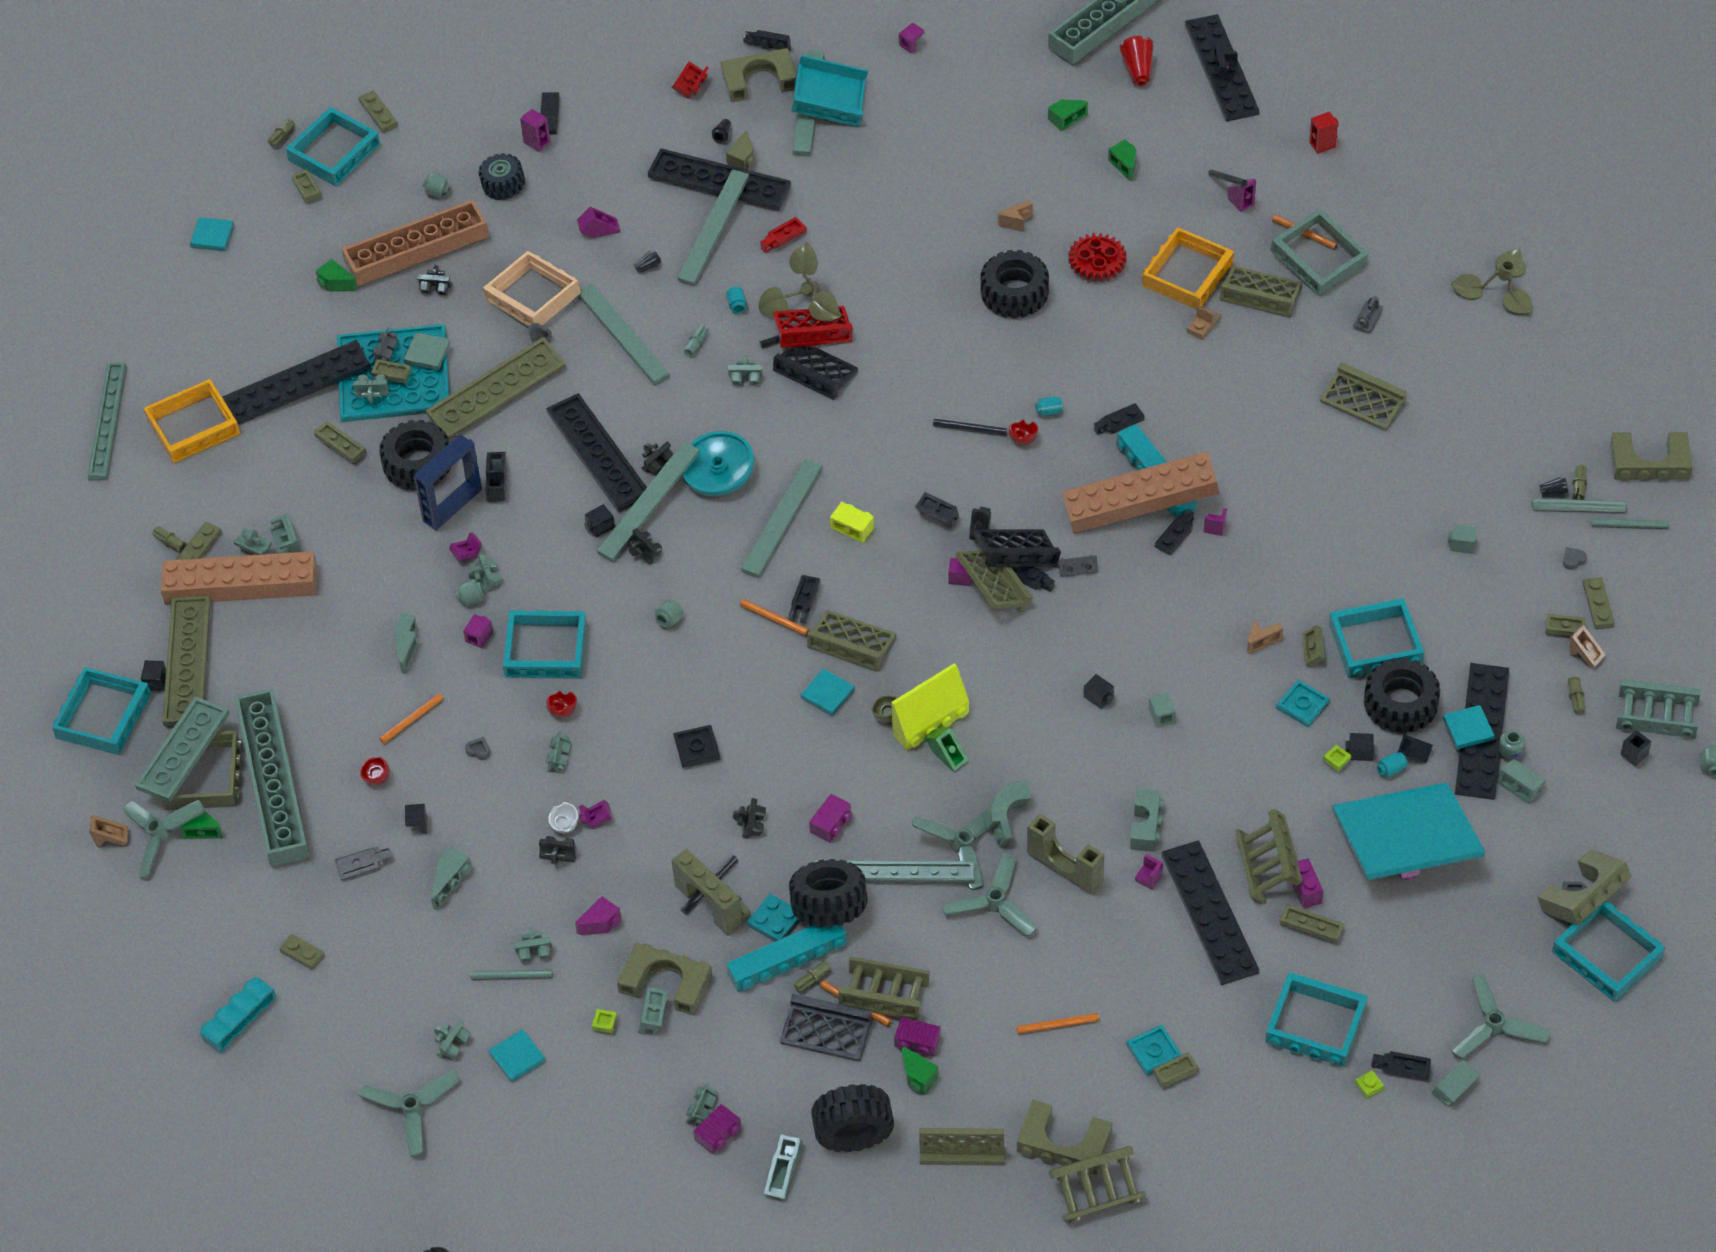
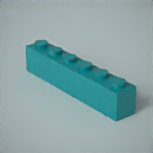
M1137 424L1117 433L1116 445L1118 449L1124 452L1128 462L1133 464L1137 471L1167 463L1166 459ZM1197 500L1167 509L1176 518L1178 516L1182 517L1188 509L1192 512L1197 509Z
M812 925L727 962V974L737 992L748 990L755 984L766 982L771 977L784 974L796 966L805 965L812 959L823 957L828 952L841 949L847 944V933L843 926L835 925L831 928L822 926L819 928Z

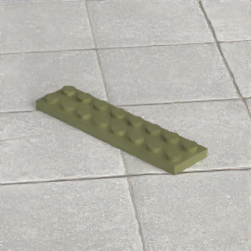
M542 337L427 409L426 415L435 426L438 425L446 432L449 440L564 368L566 363L545 337Z
M210 595L172 597L163 709L164 726H175L194 697L204 700Z

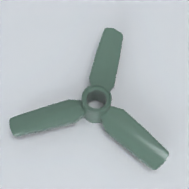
M197 800L168 814L162 821L134 801L125 805L123 810L151 835L139 872L140 878L145 879L149 876L160 841L166 840L171 830L177 829L204 813L202 802Z
M987 810L968 823L966 828L962 827L957 832L949 827L915 816L912 820L913 827L943 840L950 841L952 849L958 852L959 861L975 862L974 882H967L970 889L980 888L983 882L976 854L970 843L987 830L985 821Z
M1010 853L1003 854L992 881V887L987 890L986 896H975L942 905L945 915L987 907L990 911L999 912L1004 919L1027 937L1034 934L1037 929L1036 924L1013 902L1005 900V892L1008 890L1016 863V857Z
M1477 974L1472 977L1481 1010L1486 1015L1485 1024L1476 1027L1452 1050V1054L1455 1057L1464 1058L1487 1040L1490 1035L1496 1036L1502 1031L1513 1037L1541 1043L1548 1042L1550 1036L1549 1029L1514 1018L1505 1019L1504 1013L1498 1010L1485 976Z
M450 1070L420 1089L417 1094L408 1093L403 1097L364 1085L359 1090V1096L393 1109H402L405 1116L404 1123L410 1157H417L423 1153L421 1107L430 1105L459 1083V1078L453 1070Z

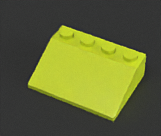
M955 663L891 702L893 736L908 751L911 748L917 747L925 740L926 736L937 728L949 727L952 722L968 714L969 699Z

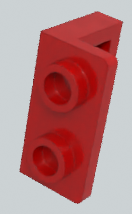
M688 61L671 88L689 99L692 93L696 95L700 89L699 82L704 83L708 76L706 72L709 67L706 66L702 70Z

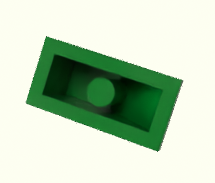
M1061 99L1048 107V120L1061 131L1088 115V102L1086 100Z
M1124 139L1109 148L1108 161L1131 181L1133 180L1136 148Z
M333 259L316 270L317 283L330 292L357 290L355 277Z
M939 727L925 737L933 753L952 771L957 770L969 761L951 728Z
M205 810L201 815L180 826L183 839L223 838L220 824Z
M903 1047L902 1062L907 1085L913 1091L921 1092L925 1095L939 1077L938 1066Z

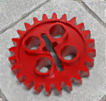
M1092 233V237L1085 234V239L1079 237V242L1074 241V246H1070L1068 254L1070 268L1074 269V273H1079L1080 278L1086 276V280H1089L1091 277L1093 282L1097 278L1101 282L1103 278L1110 280V275L1116 277V273H1121V269L1125 268L1127 257L1121 241L1115 242V237L1109 239V234L1102 237V233L1099 236Z

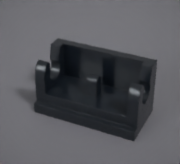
M924 492L915 506L918 512L929 514L945 522L949 527H952L953 519L957 520L959 518L956 506Z

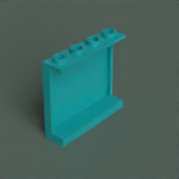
M801 55L797 68L791 112L859 127L863 115V97L869 70Z

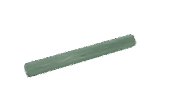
M1532 499L1533 510L1626 512L1627 508L1625 501Z

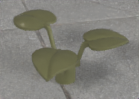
M805 242L791 254L789 264L794 273L802 274L803 278L807 281L801 285L800 291L783 295L782 290L778 287L767 289L760 297L759 311L769 317H773V312L787 310L788 305L785 298L804 294L806 296L812 295L811 299L813 302L809 305V312L812 317L820 321L838 319L841 315L834 295L828 291L819 292V284L816 281H811V278L806 276V274H815L818 268V260L811 245Z
M1520 248L1500 255L1495 262L1497 270L1484 284L1481 285V280L1474 274H1463L1451 283L1453 289L1461 297L1474 300L1482 296L1483 291L1481 288H1485L1498 276L1502 281L1508 280V292L1510 294H1506L1503 297L1504 307L1514 314H1530L1532 312L1533 305L1530 296L1522 289L1512 291L1513 277L1521 276L1526 269Z

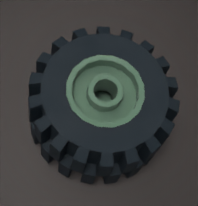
M505 153L500 155L494 154L493 157L489 156L488 160L482 162L483 165H480L478 174L484 193L490 198L495 197V200L500 198L506 200L508 197L512 198L513 195H518L519 191L524 188L525 176L521 162L516 156H512V154L505 155Z

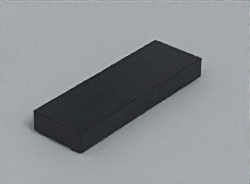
M559 92L542 93L540 114L548 120L549 134H557Z

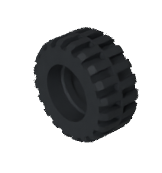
M1007 250L1006 253H1003L1002 251L996 257H991L981 270V298L985 305L997 315L1000 313L1003 317H1027L1028 314L1032 315L1037 312V309H1041L1048 299L1049 272L1047 266L1040 258L1033 256L1030 252L1024 253L1023 250ZM1009 280H1021L1028 283L1020 288H1009L1002 285V283Z
M408 420L407 423L402 422L396 428H391L389 433H386L383 437L379 450L386 478L397 487L402 486V489L409 490L410 488L416 491L413 475L450 443L446 432L438 425L435 426L434 423L429 421L426 423L424 420ZM413 450H426L430 452L426 457L419 460H406L402 458ZM450 469L447 472H445L438 480H436L433 483V486L437 485L439 483V480L442 481L446 477V473H449Z
M1403 657V659L1399 660L1398 658H1392L1389 662L1385 660L1381 662L1380 666L1376 665L1367 677L1364 693L1365 711L1368 716H1371V720L1375 724L1379 723V727L1383 729L1388 728L1390 732L1401 731V733H1407V731H1418L1419 727L1422 729L1428 725V722H1432L1435 714H1437L1440 698L1439 680L1432 670L1429 671L1428 666L1425 664L1421 665L1415 659L1411 661L1408 660L1409 658ZM1395 688H1404L1414 692L1419 698L1412 702L1402 703L1392 700L1385 693Z
M823 859L815 863L810 862L807 866L800 867L789 881L792 912L802 923L805 922L806 925H815L819 928L822 926H827V928L835 925L842 926L844 923H850L854 918H858L867 907L865 875L858 866L851 862L847 863L841 859L840 861L835 859L824 861Z
M850 1084L846 1087L840 1086L835 1090H829L814 1102L811 1109L816 1140L822 1147L828 1150L833 1149L835 1152L861 1151L864 1148H871L875 1144L882 1143L883 1139H887L894 1128L890 1098L883 1089L877 1088L874 1085Z

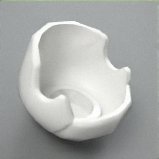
M567 802L554 806L548 816L549 826L554 832L561 834L573 831L578 824L577 809L574 805Z

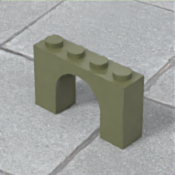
M788 48L721 61L722 76L731 102L748 99L745 78L757 71L773 74L777 78L781 92L791 91L795 88L796 72Z
M1612 432L1610 449L1614 479H1690L1692 462L1688 432H1669L1666 443L1668 456L1656 462L1643 460L1636 455L1633 450L1631 432Z
M1039 813L1027 826V853L1092 894L1104 880V854L1088 844L1076 858L1071 856L1060 846L1056 839V823Z
M685 849L672 859L675 887L687 898L700 890L711 905L715 925L727 936L742 925L740 898L688 849Z
M1590 849L1578 860L1582 875L1594 880L1595 883L1580 891H1567L1549 885L1537 896L1542 912L1579 925L1631 878L1625 861Z
M636 942L617 981L618 992L638 998L646 979L651 974L660 970H670L682 978V983L674 998L675 1010L694 1016L712 978L711 965L704 961L698 962L689 959L684 955L672 954L665 949L659 950L648 944Z
M1032 1099L1017 1140V1152L1026 1157L1033 1156L1040 1158L1044 1162H1053L1061 1166L1106 1152L1112 1135V1122L1092 1117L1087 1134L1079 1144L1072 1147H1061L1052 1143L1046 1135L1052 1117V1105ZM1097 1166L1089 1168L1090 1172L1088 1174L1098 1175L1099 1169H1097Z

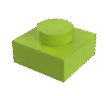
M1337 744L1323 756V761L1336 771H1339L1351 760V755Z
M597 1009L592 1023V1030L612 1034L617 1019V1012Z
M1373 1070L1355 1079V1085L1366 1099L1384 1090V1084Z

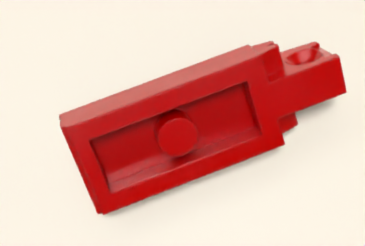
M794 217L769 231L765 239L760 241V249L766 253L773 248H779L807 232V227L797 217Z

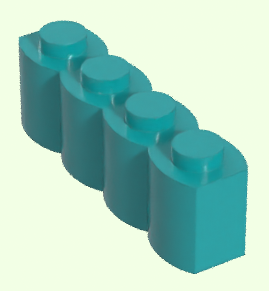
M257 976L248 980L243 990L230 998L229 1004L219 1008L215 1013V1017L202 1025L200 1030L202 1040L219 1053L230 1045L234 1038L245 1030L248 1024L260 1015L262 1010L266 1009L276 998L275 990Z

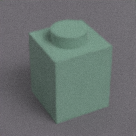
M1454 524L1453 532L1449 531L1447 543H1451L1450 551L1473 554L1477 527Z
M1168 693L1149 698V711L1156 727L1175 723L1176 711Z

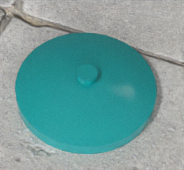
M715 431L704 434L690 443V445L699 449L700 453L682 476L686 484L699 494L706 496L729 494L742 487L751 477L755 466L753 450L745 438L733 432Z

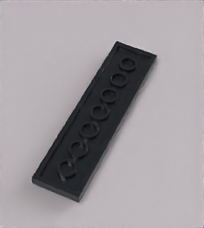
M1215 14L1186 20L1185 27L1225 121L1228 122L1259 115V108L1238 60L1237 65L1229 66V71L1226 72V79H1219L1214 57L1215 42H1219L1233 50L1219 15Z
M660 148L648 171V178L720 195L732 169L749 174V179L738 200L775 210H780L791 187L790 180Z
M354 340L222 397L239 425L369 370L371 366L358 341Z
M577 393L547 407V413L616 510L618 511L635 503L647 486L581 395Z
M1470 663L1465 709L1478 705L1481 706L1494 734V740L1460 748L1455 795L1495 799L1500 757L1499 742L1503 730L1509 668Z
M1197 840L1162 851L1161 856L1220 985L1259 974L1258 965L1200 841Z

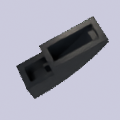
M487 452L485 471L487 501H504L506 499V452Z

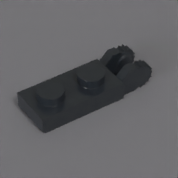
M807 575L801 576L791 603L789 620H794L797 609L802 610L800 623L806 622L808 612L811 610L821 583L820 578Z

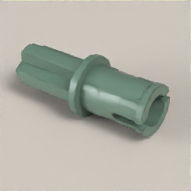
M700 325L695 334L690 336V341L684 349L686 356L694 357L699 346H702L703 339L708 332V328L704 325Z

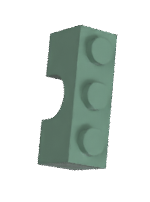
M1137 789L1134 816L1144 817L1147 820L1132 823L1130 849L1154 852L1155 844H1159L1160 832H1157V827L1161 828L1162 816L1159 815V811H1163L1164 799H1160L1161 791Z

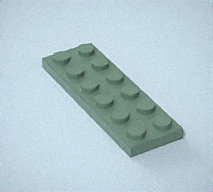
M194 697L136 782V790L170 803L229 716V709Z

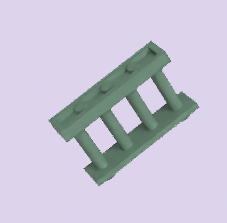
M1621 679L1619 697H1625L1624 715L1618 714L1616 728L1626 731L1637 730L1683 738H1695L1698 724L1691 723L1692 706H1698L1701 689ZM1633 698L1645 700L1644 717L1632 716ZM1653 701L1665 703L1663 720L1651 718ZM1673 704L1684 705L1683 722L1671 721Z

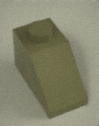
M744 131L726 152L727 165L746 170L753 166L755 158L747 131Z

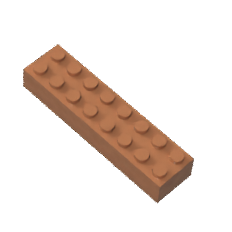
M470 200L341 249L346 267L350 274L355 277L356 285L360 286L488 238L489 234L487 222L474 200Z
M1208 451L1062 491L1073 533L1220 494Z
M314 551L168 560L162 563L161 594L165 605L171 604L172 597L210 595L211 602L316 595L317 563Z

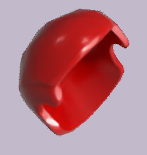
M1023 419L1018 423L1014 422L1010 425L1009 437L1018 444L1028 445L1035 440L1039 427L1034 421L1027 424Z
M558 691L556 694L550 695L546 700L548 712L562 718L570 716L577 704V696L571 691L568 694Z
M372 757L365 760L360 770L361 778L369 785L384 783L390 773L389 765L382 757Z

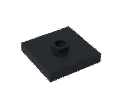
M711 725L673 733L682 768L720 760Z

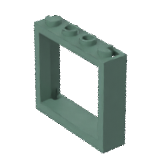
M1321 209L1313 212L1274 238L1270 251L1317 296H1320L1365 266L1368 258L1366 249L1355 242L1352 236H1349L1339 224H1336ZM1317 223L1354 257L1323 279L1286 245Z

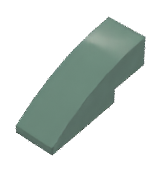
M400 613L395 633V644L401 672L406 674L418 645L416 635L417 623L414 615Z
M780 1134L764 1195L785 1199L803 1143L801 1139Z

